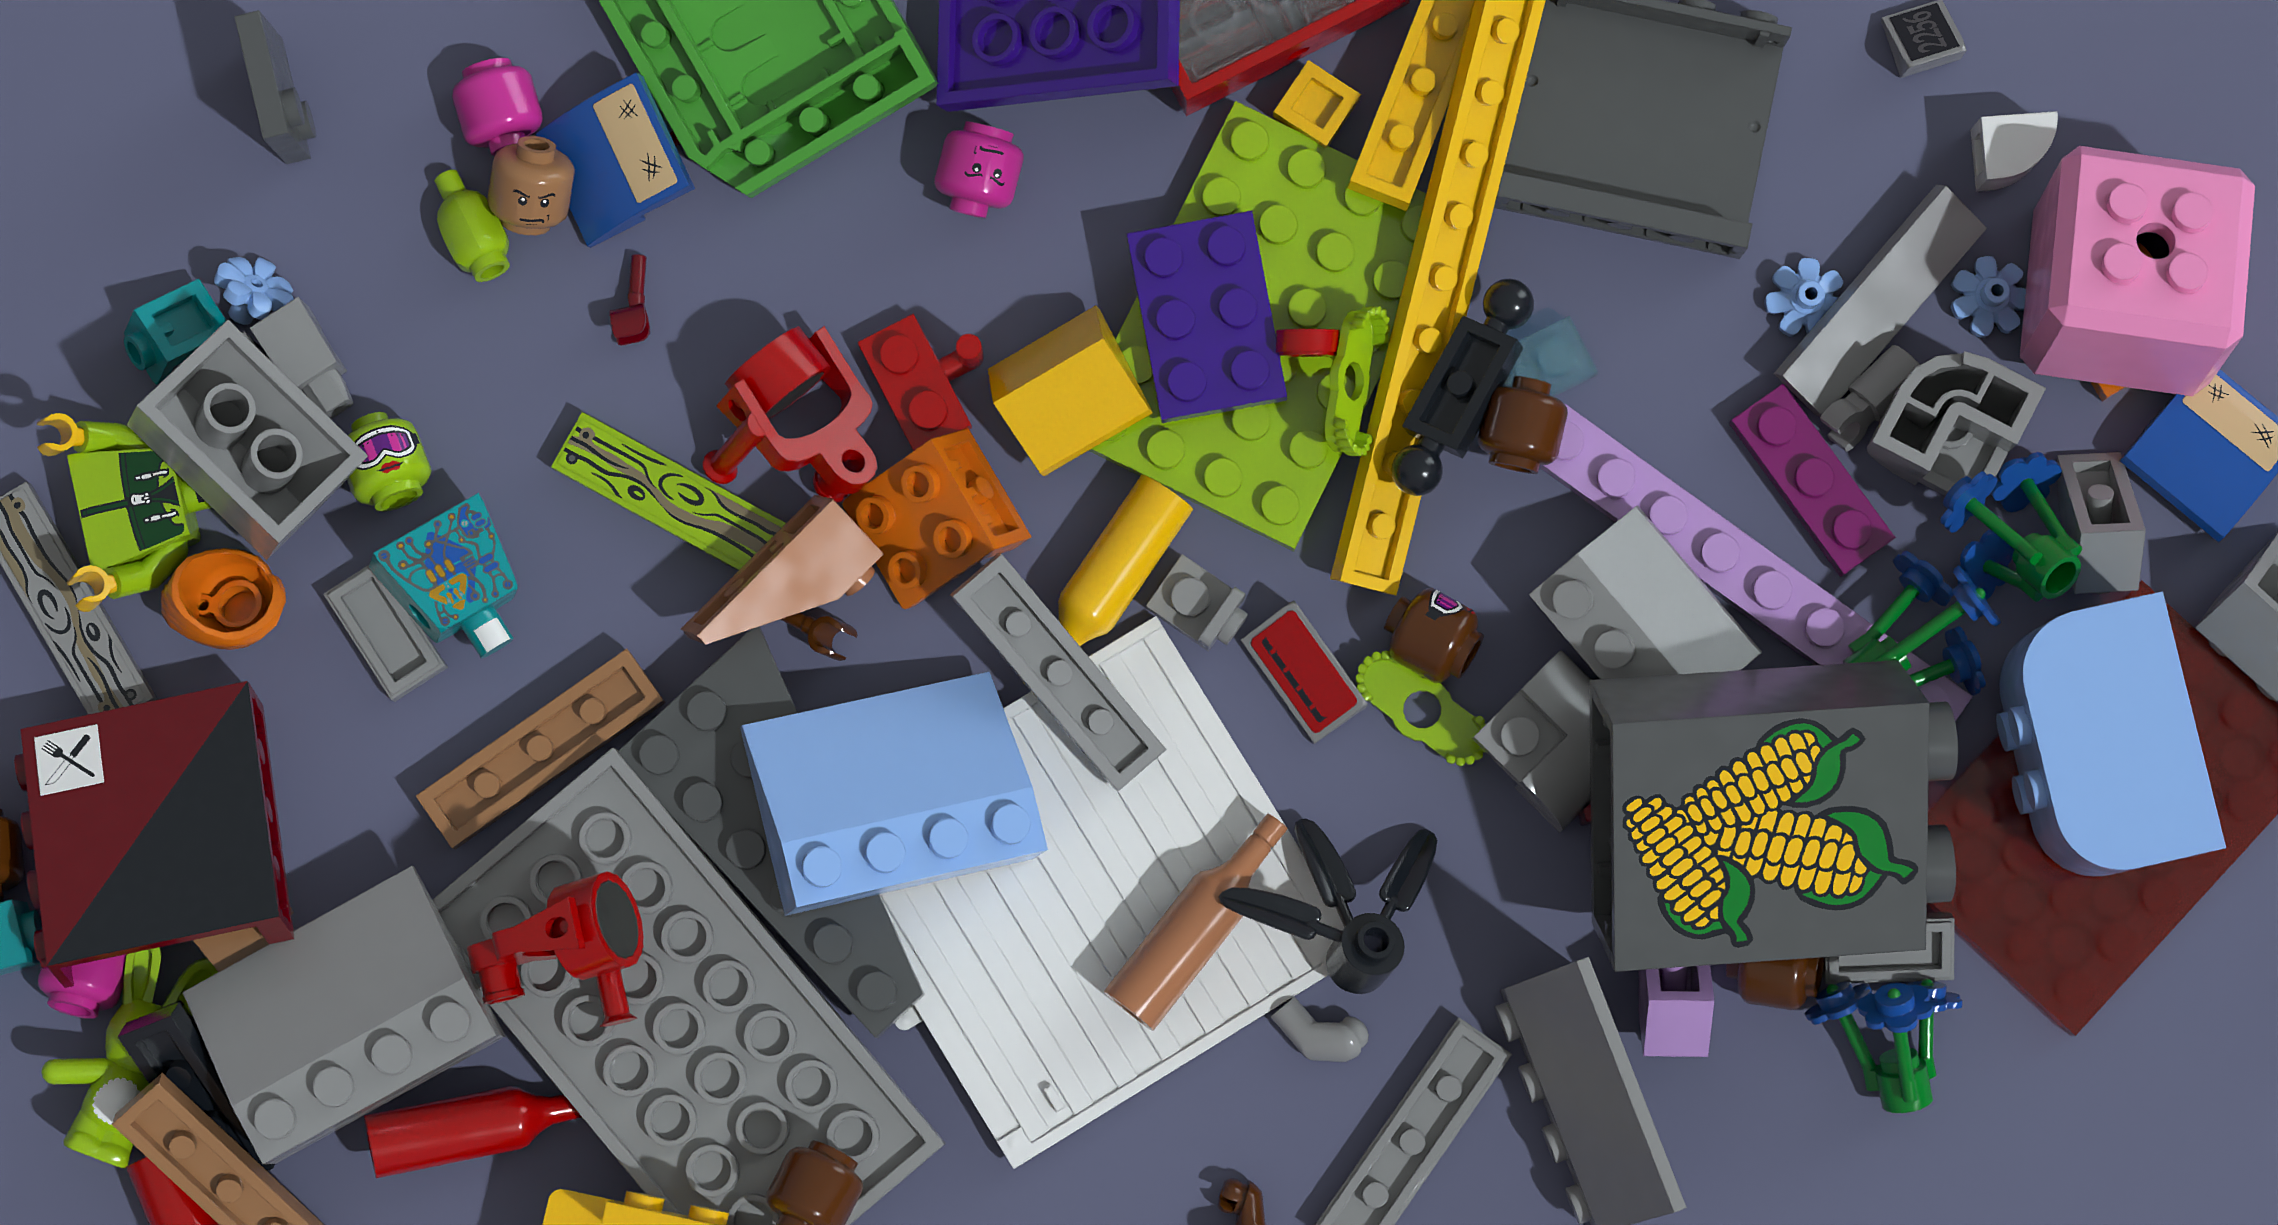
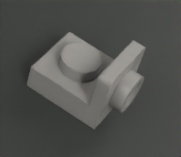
M1183 554L1146 605L1147 610L1208 652L1217 639L1227 646L1248 616L1245 611L1239 608L1245 600L1246 594L1237 587L1232 589Z

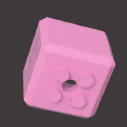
M2078 146L2064 156L2033 210L2020 358L2034 374L2185 396H2194L2209 385L2243 337L2255 185L2239 168ZM2145 232L2160 235L2169 246V255L2162 259L2147 257L2137 246V235Z

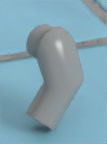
M1295 996L1271 1016L1272 1020L1302 1055L1313 1061L1347 1062L1360 1054L1361 1048L1367 1044L1369 1038L1367 1027L1361 1020L1355 1017H1345L1339 1023L1316 1022Z

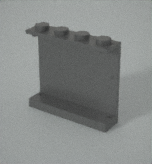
M1546 0L1494 208L1740 259L1749 244L1753 223L1748 222L1783 48L1791 36L1792 27L1777 24L1778 18L1762 11L1744 10L1740 16L1715 11L1716 5L1707 0H1679L1678 3L1664 0Z

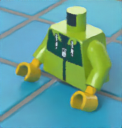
M62 413L51 414L38 421L37 425L54 426L61 435L60 444L43 443L37 448L41 454L46 456L58 455L72 446L76 452H79L67 455L90 565L78 569L68 580L67 585L85 582L92 587L95 596L82 598L75 605L76 608L82 612H89L95 609L107 595L112 599H117L158 588L187 558L188 547L201 541L196 512L212 507L127 425L93 421H79L75 424L72 418Z

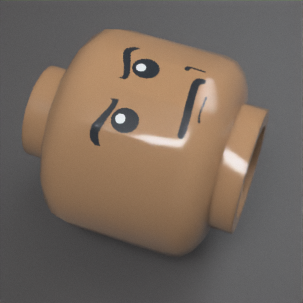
M525 136L520 138L518 143L507 145L495 154L491 169L487 198L490 210L509 231L522 235L545 234L550 230V227L556 226L567 217L575 174L571 160L568 156L557 150L556 145L551 140L539 136Z

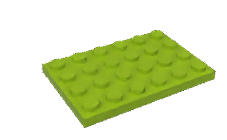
M1235 101L1173 225L1252 211L1275 334L1276 330L1335 329L1341 332L1343 320L1348 312L1364 307L1381 306V309L1387 311L1386 316L1390 318L1388 325H1390L1391 330L1387 334L1391 337L1426 193L1415 189L1407 211L1347 189L1358 160L1329 146L1325 149L1303 133ZM1137 295L1115 340L1153 413L1089 451L1139 476L1146 475L1177 495L1294 552L1343 452H1334L1329 447L1325 435V418L1330 395V370L1336 356H1280L1287 401L1161 423ZM1389 343L1376 345L1373 348L1369 371L1370 390L1367 401L1363 406L1362 414L1381 377ZM1351 364L1346 369L1344 380L1345 390L1349 398H1351L1354 392L1356 380Z

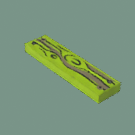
M583 412L580 414L551 466L558 473L738 571L786 524Z

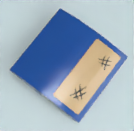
M637 72L573 107L536 133V136L551 140L556 145V149L568 156L574 166L575 174L569 208L586 245L590 248L645 221L644 214L695 189L645 79Z
M2219 370L2210 384L2194 396L2174 394L2166 406L2146 426L2121 458L2120 462L2219 543L2278 474V416L2222 370Z

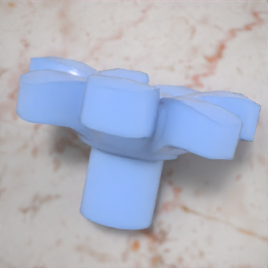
M1980 257L1974 264L1975 275L1967 270H1961L1951 282L1953 290L1963 294V296L1955 299L1950 304V308L1956 319L1961 320L1969 316L1973 317L1969 330L1971 334L1977 337L1986 338L1991 334L1994 323L2002 333L2009 334L2020 325V318L2015 311H2024L2026 289L2016 288V284L2023 277V271L2013 263L2007 264L2003 269L1997 271L1994 257Z
M233 257L229 258L227 263L224 262L218 266L214 283L225 289L223 296L232 304L228 311L232 320L239 324L248 325L252 322L253 318L263 320L269 315L271 310L277 311L294 300L291 295L293 289L290 283L282 277H272L276 269L273 263L259 257L252 267L245 258Z
M1802 258L1798 263L1797 274L1790 267L1782 266L1772 276L1773 283L1780 291L1770 292L1765 297V310L1771 315L1784 313L1778 326L1779 330L1788 337L1795 336L1803 325L1808 334L1839 298L1834 297L1833 294L1843 285L1841 276L1835 270H1830L1824 275L1819 276L1820 264L1816 259ZM1805 293L1809 294L1812 300L1808 299Z

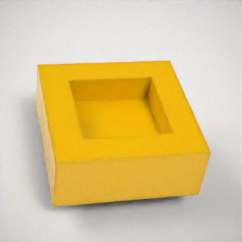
M1308 60L1273 111V117L1284 125L1303 133L1326 149L1360 101L1361 94Z

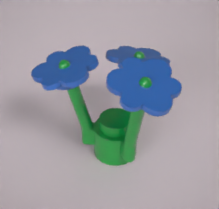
M1903 551L1901 555L1898 554L1893 559V563L1902 573L1899 581L1905 589L1865 634L1848 645L1853 654L1844 659L1843 664L1898 660L1907 671L1911 668V664L1906 655L1963 614L1967 613L1973 621L1978 620L1984 615L1990 624L1995 627L2001 624V621L1985 598V591L1982 588H1977L1961 566L1958 565L1953 569V573L1960 584L1952 589L1943 581V576L1933 565L1927 561L1919 560L1908 551ZM1953 596L1957 599L1955 603L1899 643H1896L1890 636L1881 642L1878 641L1915 598L1926 603L1932 599L1941 606H1946ZM1961 626L1945 631L1948 647L1943 649V662L1909 675L1918 687L1950 675L1955 683L1963 682L1968 692L1973 696L1979 694L1981 688L1986 686L1985 678L1981 671L1982 663L1979 653L1973 642L1967 639Z

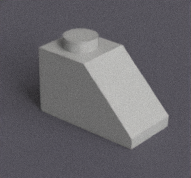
M2121 452L2057 455L2056 462H2058L2062 469L2061 476L2057 480L2060 523L2066 533L2082 546V551L2077 556L2081 562V571L2077 580L2072 585L2074 594H2107L2118 591L2139 590L2146 529L2125 465L2120 462L2122 458Z

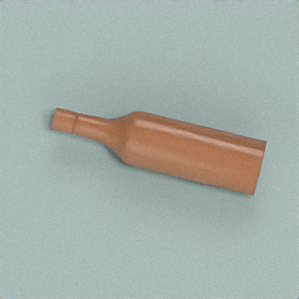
M1267 813L1255 828L1253 834L1248 837L1230 860L1218 867L1200 871L1196 874L1103 992L1129 1015L1148 1029L1154 1031L1243 917L1225 908L1219 902L1218 896L1224 890L1231 887L1248 888L1251 877L1271 851L1270 849L1276 845L1288 828L1274 816Z

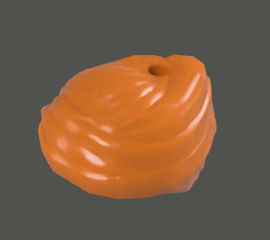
M230 548L205 550L187 557L176 568L172 578L161 591V613L169 627L198 644L216 649L234 650L248 647L260 641L277 626L286 603L285 587L281 579L272 574L269 566L259 556L245 550Z

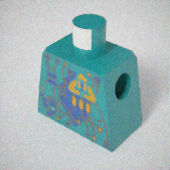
M479 493L373 553L369 564L372 573L435 643H439L463 629L480 658L483 659L497 652L514 639L496 609L514 598L518 586L485 503Z

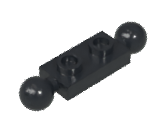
M1501 279L1488 288L1483 299V310L1487 317L1483 324L1466 316H1462L1402 425L1409 435L1419 439L1417 445H1410L1402 449L1395 456L1392 463L1393 480L1396 486L1404 493L1422 496L1432 492L1439 485L1443 475V466L1439 456L1443 450L1462 459L1468 451L1482 425L1494 391L1504 385L1524 349L1518 339L1507 335L1509 330L1523 326L1530 319L1534 310L1533 295L1530 289L1521 281Z

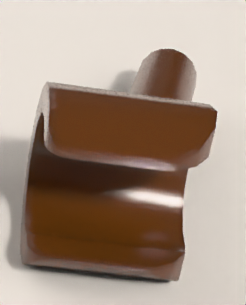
M800 612L780 619L807 635L810 648L815 652L837 661H843L846 657L834 652L832 648L834 636L840 631L856 638L858 636L856 629L851 625L829 616L815 619Z

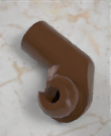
M1234 1178L1227 1179L1219 1195L1217 1204L1219 1209L1225 1213L1236 1214L1235 1225H1265L1263 1196L1258 1186L1248 1180L1247 1184H1244Z

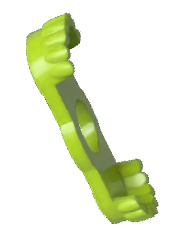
M1381 306L1364 307L1347 313L1341 327L1337 355L1333 360L1330 370V395L1325 418L1326 440L1334 452H1343L1348 456L1367 455L1366 451L1370 450L1369 444L1373 442L1370 434L1359 432L1363 406L1367 401L1370 390L1369 371L1373 348L1376 345L1386 344L1390 341V336L1387 334L1391 330L1390 325H1388L1390 318L1386 316L1387 311L1381 309ZM1349 364L1353 367L1356 379L1355 389L1351 398L1348 397L1344 384L1345 373Z
M1387 650L1382 651V653L1374 652L1371 657L1367 656L1364 658L1363 664H1360L1358 667V674L1355 678L1358 683L1357 689L1366 701L1392 719L1394 726L1403 736L1413 741L1423 742L1446 759L1449 764L1456 763L1458 766H1463L1466 763L1467 765H1472L1475 760H1480L1483 757L1485 751L1472 739L1486 725L1484 724L1485 719L1482 716L1476 717L1452 700L1450 693L1442 684L1433 683L1422 678L1417 673L1397 663ZM1419 691L1434 695L1441 707L1438 721L1433 726L1427 728H1417L1411 725L1406 720L1403 712L1406 699L1411 694Z

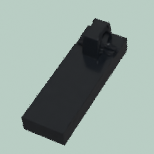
M181 1000L126 1022L118 1035V1039L149 1084L163 1073L266 1171L274 1168L275 1164H262L230 1104L199 1029Z

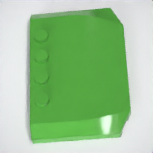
M599 0L688 158L750 198L755 197L934 89L938 84L929 61L893 0Z

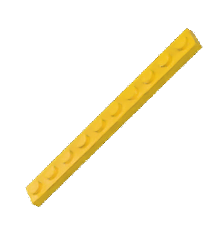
M1475 0L1367 429V434L1372 436L1373 442L1369 444L1370 450L1366 451L1367 455L1360 457L1330 576L1332 580L1397 596L1421 496L1406 494L1396 486L1392 477V463L1395 456L1402 449L1410 445H1417L1419 439L1409 435L1402 425L1462 316H1467L1546 0Z

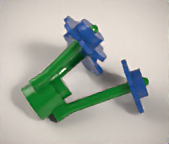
M2041 452L2032 453L2028 457L2012 459L2003 464L1998 472L2000 481L1993 474H1986L1984 471L1978 473L1973 479L1965 476L1951 487L1943 500V506L1947 510L1942 515L1940 523L1951 533L1959 530L1969 517L1975 516L1990 529L1983 533L1979 542L1972 541L1967 544L1960 555L1961 568L1977 588H1982L1985 591L1986 600L1991 597L1996 586H2002L2005 583L2021 589L2035 602L2040 601L2043 597L2053 599L2069 590L2080 574L2081 562L2077 556L2081 553L2082 546L2066 533L2045 500L2050 493L2049 486L2060 478L2062 469L2058 462L2047 460ZM1991 493L1995 500L2001 501V505L2008 512H2017L2031 503L2050 535L2032 533L2023 538L1984 505L1985 498ZM2012 560L2016 564V571L2007 566Z
M1928 978L1922 981L1909 982L1908 985L1889 983L1881 986L1876 993L1871 992L1872 990L1868 983L1852 987L1849 981L1830 984L1819 992L1815 998L1818 1004L1812 1006L1804 1013L1807 1020L1816 1025L1829 1019H1839L1863 1070L1866 1090L1879 1091L1882 1108L1891 1113H1908L1930 1105L1933 1101L1930 1079L1937 1075L1933 1058L1934 1012L1962 1008L1963 1000L1960 999V995L1947 992L1946 984L1935 982ZM1857 1008L1859 1013L1865 1017L1868 1028L1882 1029L1886 1027L1893 1033L1895 1049L1888 1050L1880 1055V1065H1876L1852 1015V1012ZM1919 1020L1917 1051L1909 1047L1907 1032L1913 1030Z

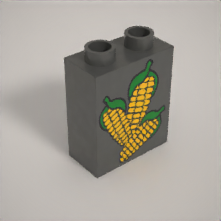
M1898 660L1589 680L1592 924L1615 972L1926 950L1927 903L1951 902L1956 887V861L1950 831L1945 824L1928 825V781L1952 780L1955 777L1958 763V739L1956 723L1949 703L1946 701L1929 702Z

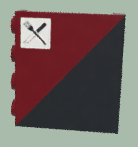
M248 681L20 729L23 754L15 755L14 764L18 783L22 791H27L29 811L21 813V828L28 849H34L36 870L28 871L27 884L32 904L35 909H40L42 929L34 932V947L41 968H48L64 988L74 986L71 966L252 927L258 928L268 944L294 939L264 708Z

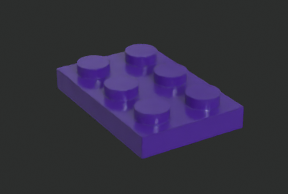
M1252 211L1127 233V242L1161 423L1287 401L1279 353H1276V334Z

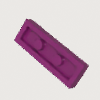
M1781 384L1729 422V425L1840 577L1896 538L1784 384Z

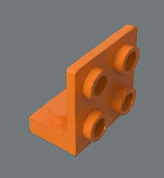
M969 428L930 439L867 483L859 492L850 495L843 501V507L848 516L883 552V555L875 563L903 609L914 607L980 561L993 557L998 553L1013 550L1032 537Z

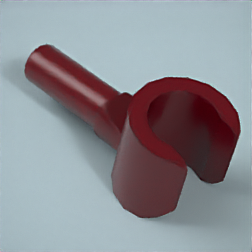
M635 254L631 256L627 294L629 306L609 311L612 331L620 346L644 341L650 335V324L644 296L647 257L644 255Z

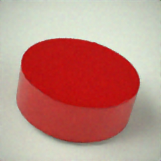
M1276 330V353H1279V356L1285 357L1336 356L1340 330Z

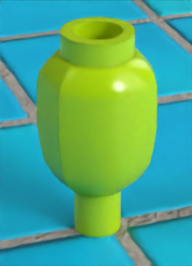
M447 170L439 174L434 182L444 201L438 209L437 221L443 240L454 262L462 271L472 273L477 282H486L499 277L510 267L506 257L509 250V239L500 219L492 213L484 195L478 191L466 190L457 170Z

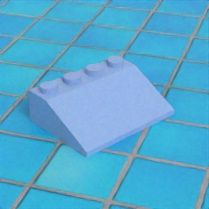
M990 672L745 724L740 727L785 916L1032 860L1048 850L1034 790Z

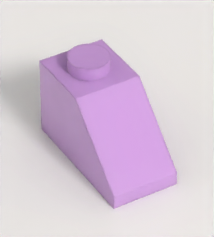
M1710 965L1639 970V1020L1643 1056L1708 1057L1714 1008Z

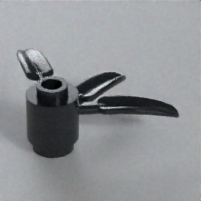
M1306 818L1299 819L1295 823L1294 830L1309 871L1324 904L1330 908L1336 907L1344 929L1339 930L1319 922L1322 914L1317 907L1268 891L1231 887L1224 890L1218 896L1219 902L1225 908L1239 915L1304 940H1311L1316 934L1333 940L1326 955L1327 970L1333 982L1342 990L1350 993H1370L1382 985L1403 958L1405 949L1404 939L1401 931L1391 921V918L1396 910L1405 912L1412 907L1431 868L1438 840L1430 830H1418L1398 856L1380 888L1379 896L1385 903L1381 913H1364L1353 918L1347 903L1355 899L1356 890L1343 861L1326 834L1314 821Z

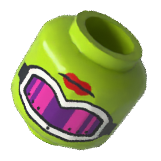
M385 412L367 414L351 424L352 432L348 436L368 455L365 461L347 479L350 490L357 501L362 504L374 505L377 511L383 512L402 508L420 498L423 494L422 486L427 483L431 474V466L419 434L413 424L405 419L388 418Z

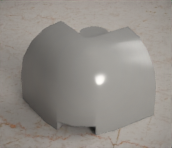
M1965 351L1960 354L1936 356L1916 366L1896 390L1867 446L1868 454L1883 467L1909 483L1916 485L1919 482L1946 496L1951 487L1965 476L1973 479L1978 473L1984 471L1986 474H1993L1996 477L2008 452L2018 444L2046 388L1983 356Z
M1562 650L1472 738L1517 783L1514 788L1559 833L1590 804L1589 680L1592 679Z

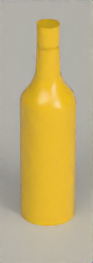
M1146 475L1139 477L1060 594L1058 600V621L1080 647L1087 641L1106 635L1113 629L1193 511V508L1176 493Z

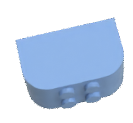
M2163 591L2065 613L2026 634L2013 646L2004 661L2000 675V697L2004 712L1998 713L1996 716L1997 729L2004 750L2014 751L2019 775L2012 777V790L2016 806L2020 814L2029 813L2032 829L2039 845L2055 863L2076 874L2106 876L2226 848Z

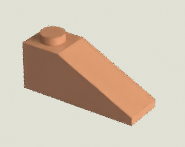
M814 495L681 630L688 638L706 645L838 600L844 594L851 596L861 590L871 580L875 573L872 565L883 555V552L833 499Z

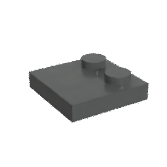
M259 10L234 16L264 141L286 164L311 159L307 140L316 138L315 125L307 101L300 102L299 95L294 87L282 37Z

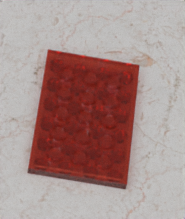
M2141 580L2139 582V590L2128 591L2121 600L2155 592ZM2166 603L2221 824L2226 845L2225 849L2106 876H2084L2068 871L2055 863L2043 851L2034 835L2029 813L2020 814L2012 790V777L2019 775L2014 751L2004 750L1999 733L1928 809V825L1945 824L1950 831L1956 861V887L1951 902L1927 904L1935 912L1952 913L1955 918L1954 929L2070 1036H2076L2278 815V704L2263 695L2257 688V685L2226 656H2221L2209 645V641L2168 603Z

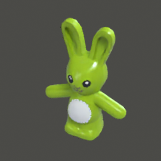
M160 947L126 954L122 1005L111 1018L106 1030V1058L51 1059L45 1062L41 1070L43 1079L49 1084H91L79 1113L63 1139L64 1146L120 1168L128 1166L134 1145L112 1125L115 1114L149 1083L118 1039V1035L126 1022L160 1010L162 1007L180 1000L185 1004V1009L192 1017L193 1015L183 992L218 973L207 958L199 959L190 964L179 977L164 1003L156 1005L152 1001L161 963Z

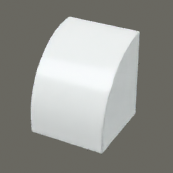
M2057 111L1981 117L1970 130L1976 192L2001 189L2023 178L2041 160L2051 146L2057 129Z

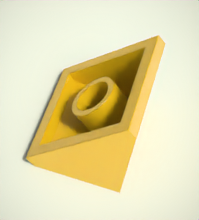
M1096 305L988 368L993 404L1039 473L1043 476L1048 475L1153 413L1103 314Z

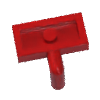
M913 313L857 342L913 451L930 439L967 428L969 430L972 429V425L950 381L976 369L982 364L984 353L981 341L977 336L973 334L962 335L957 340L955 351L937 359Z

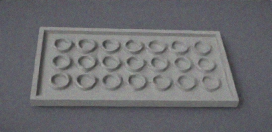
M614 747L432 900L471 971L467 947L492 939V933L513 927L546 909L547 900L553 888L606 871L618 875L628 886L636 900L642 919L644 948L637 964L621 969L629 1011L637 1019L618 1025L600 1027L604 1021V1014L596 977L586 980L572 977L562 967L558 958L531 961L518 965L521 986L524 988L525 996L489 1005L645 1194L665 1199L663 1211L688 1216L690 1205H696L728 1212V1225H776L780 1216L767 1204L766 1192L789 1150L795 1147L808 1148L810 1142L815 1140L843 1152L858 1163L854 1172L862 1180L863 1190L845 1224L851 1225L946 1144L688 833L669 814ZM472 974L482 991L479 974Z

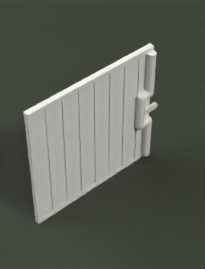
M1157 616L1095 652L1089 658L1167 750L1121 790L1116 791L1036 696L1029 692L1003 709L1034 790L1048 850L1032 860L879 894L925 994L895 1024L900 1030H909L924 1021L1013 1169L1329 975L1326 966V955L1333 940L1317 934L1311 940H1304L1243 916L1154 1031L1148 1029L1129 1015L1103 992L1196 874L1200 871L1218 867L1230 860L1248 837L1253 834V831L1267 813L1284 824ZM1287 829L1276 845L1270 849L1271 851L1251 877L1248 888L1284 895L1313 905L1321 911L1322 916L1319 922L1343 930L1344 926L1336 907L1330 908L1322 901L1303 853Z

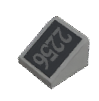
M1936 0L1881 18L1900 78L1960 60L1967 51L1963 38L1943 0Z

